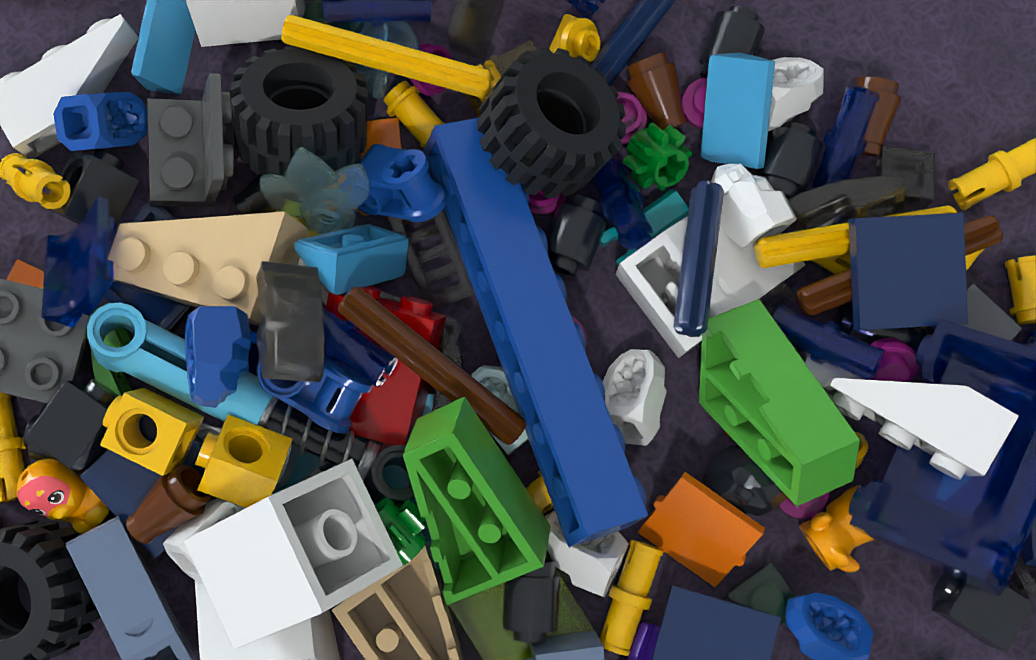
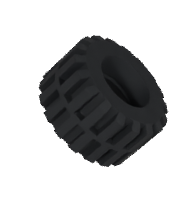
M285 46L284 50L270 49L264 51L262 57L253 56L245 61V68L237 69L234 74V82L230 83L229 90L235 148H238V156L243 163H250L252 171L258 175L268 173L269 180L279 183L285 179L291 180L292 185H304V181L312 180L315 184L327 182L328 176L332 175L337 178L347 173V166L355 167L359 162L360 153H365L367 146L368 89L366 88V80L363 74L356 73L357 67L353 63L341 61L339 58L314 51L300 49L296 46Z
M548 47L537 48L534 53L528 50L511 63L481 104L479 112L482 115L477 120V131L484 134L480 139L483 151L490 152L493 156L489 162L495 170L501 168L507 174L505 180L513 186L517 182L524 185V192L536 195L539 191H542L545 198H556L560 193L565 197L574 194L595 176L619 151L623 144L621 139L626 135L627 125L621 121L626 114L624 106L616 101L619 94L614 86H608L604 80L606 76L599 69L595 71L588 66L589 61L581 56L573 58L570 56L569 51L560 48L554 53Z
M38 520L0 529V660H49L80 645L79 641L88 638L95 629L91 622L100 619V614L66 547V542L76 538L78 534L70 527L60 529L58 522L45 521L39 523ZM19 575L25 581L30 592V613L25 610L19 599Z

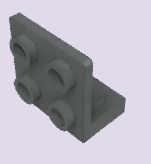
M209 73L202 101L147 99L149 206L210 207L214 206L219 191H226L227 177H232L233 146L232 144H223V141L225 140L226 124L230 125L232 109L230 92L221 91V74Z
M0 279V392L49 404L65 380L76 382L87 341V325L95 311L96 304L91 300Z

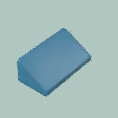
M147 0L131 70L132 75L146 90L174 95L182 94L195 34V26L186 0Z
M740 52L713 54L710 56L701 157L703 159L723 164H742L744 167L764 168L775 61Z
M365 224L299 239V241L295 242L294 250L331 293L339 295L349 292L355 286L367 287L403 276L406 270L409 238L371 224Z

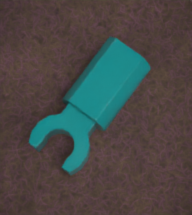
M670 189L628 219L629 226L626 228L617 226L604 232L600 246L603 248L614 240L622 241L626 245L627 253L615 262V266L618 269L619 264L635 253L638 248L646 245L663 231L687 217L689 207L677 191Z

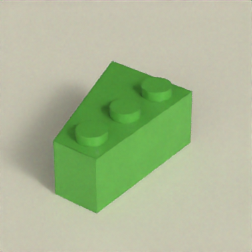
M757 299L709 318L707 330L705 333H702L699 404L796 506L852 482L860 439L762 302Z
M465 397L460 398L417 418L403 453V458L420 516L425 517L432 539L430 545L434 562L439 563L445 584L443 594L446 605L544 567L551 526Z

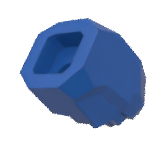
M131 92L64 96L60 98L53 113L57 139L70 151L130 146L144 138L147 133V107L142 99Z
M200 306L188 315L185 326L187 379L190 397L194 403L200 406L217 408L220 403L226 400L227 396L236 392L238 379L249 371L248 355L251 336L248 315L236 306Z
M816 592L788 599L785 625L797 638L800 652L808 656L810 660L868 659L873 630L859 610L835 596Z

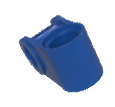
M373 144L341 183L343 196L350 204L363 213L407 219L411 222H423L438 215L444 209L448 197L442 185L435 183L428 172L429 161L423 151L391 148L381 144Z
M291 339L267 351L259 360L257 367L258 380L262 388L270 395L279 398L306 414L319 426L341 434L349 432L353 423L350 419L351 414L362 394L371 392L375 383L363 370L335 358L311 342L303 339ZM283 355L292 357L300 367L299 380L291 379L284 373L281 364Z

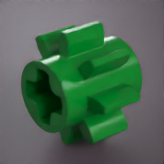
M650 123L648 128L639 130L630 139L627 146V156L623 159V163L633 170L630 178L645 190L652 183L661 191L678 183L686 174L689 166L688 158L692 155V152L682 145L686 137L671 125L662 130L656 124Z
M389 497L384 498L375 504V508L404 566L423 549L427 542V539L421 533L426 527L423 524L426 519L420 516L419 509L409 498L400 506L395 504Z

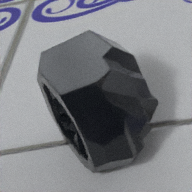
M739 445L728 447L707 463L702 479L705 485L745 514L761 516L773 511L788 498Z

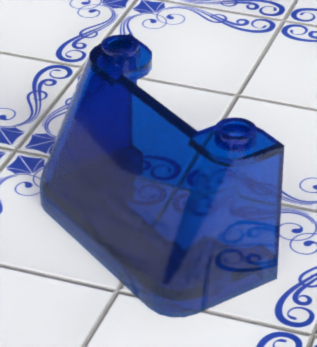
M940 319L934 334L925 335L917 351L916 364L922 367V376L925 383L968 386L1019 417L985 476L968 477L964 474L961 480L952 478L929 463L933 456L914 444L910 450L898 446L884 479L874 478L868 486L861 484L854 492L849 506V515L852 516L849 524L855 530L974 587L1000 596L1008 585L1036 519V348Z

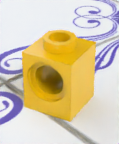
M146 388L125 392L123 396L119 395L113 400L105 413L103 426L108 429L100 446L163 476L183 464L204 416ZM143 414L151 417L156 423L157 437L154 442L147 440L141 434L139 423Z
M227 415L219 436L207 433L195 465L206 468L197 491L245 508L271 496L280 477L293 438Z

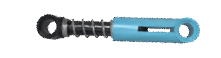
M121 302L106 304L98 308L90 317L87 325V337L97 362L104 368L115 372H125L225 422L227 415H231L293 438L291 443L300 447L301 455L310 452L320 457L321 465L330 462L337 466L353 459L365 487L375 503L389 497L395 504L400 506L405 500L410 499L412 501L415 498L410 478L408 488L396 490L385 483L382 474L383 468L392 465L401 467L408 474L403 458L405 445L388 446L382 443L380 447V444L377 445L373 441L366 444L354 438L353 431L341 434L327 430L313 422L306 414L284 403L279 398L270 395L262 388L258 376L248 371L238 379L236 392L227 396L226 400L220 403L217 408L200 406L194 403L190 397L185 357V339L145 320L141 312L133 306ZM124 328L135 334L133 340L123 347L114 348L104 343L105 336L115 329Z

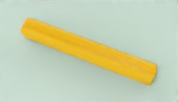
M288 15L283 24L281 40L285 44L479 98L487 94L491 79V72L487 69L294 15Z
M947 205L889 216L957 213L954 207ZM849 222L762 237L754 243L757 264L762 268H769L850 253Z

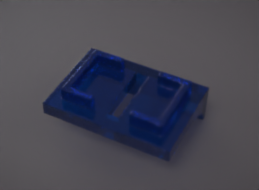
M98 196L82 222L72 231L62 235H47L41 318L74 328L83 314L91 315L112 285L114 261L108 260V240L112 241L114 238L115 218L109 216V199Z

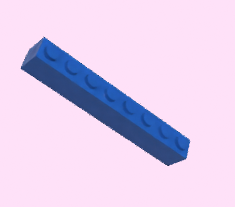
M479 118L436 125L432 130L423 153L429 161V170L433 181L441 184L448 195L444 211L519 415L524 418L526 423V434L568 548L626 529L648 516L645 508V491L637 477L633 476L624 454L625 440L619 427L612 423L605 405L604 385L600 377L593 373L586 356V342L583 331L577 323L573 322L566 304L567 294L564 282L558 274L554 273L547 255L548 244L545 233L539 226H536L529 208V193L524 192V185L519 182L513 186L505 180L507 174L501 168L495 170L489 160L493 156L490 152L483 151L480 144V139L484 134L477 131V120Z

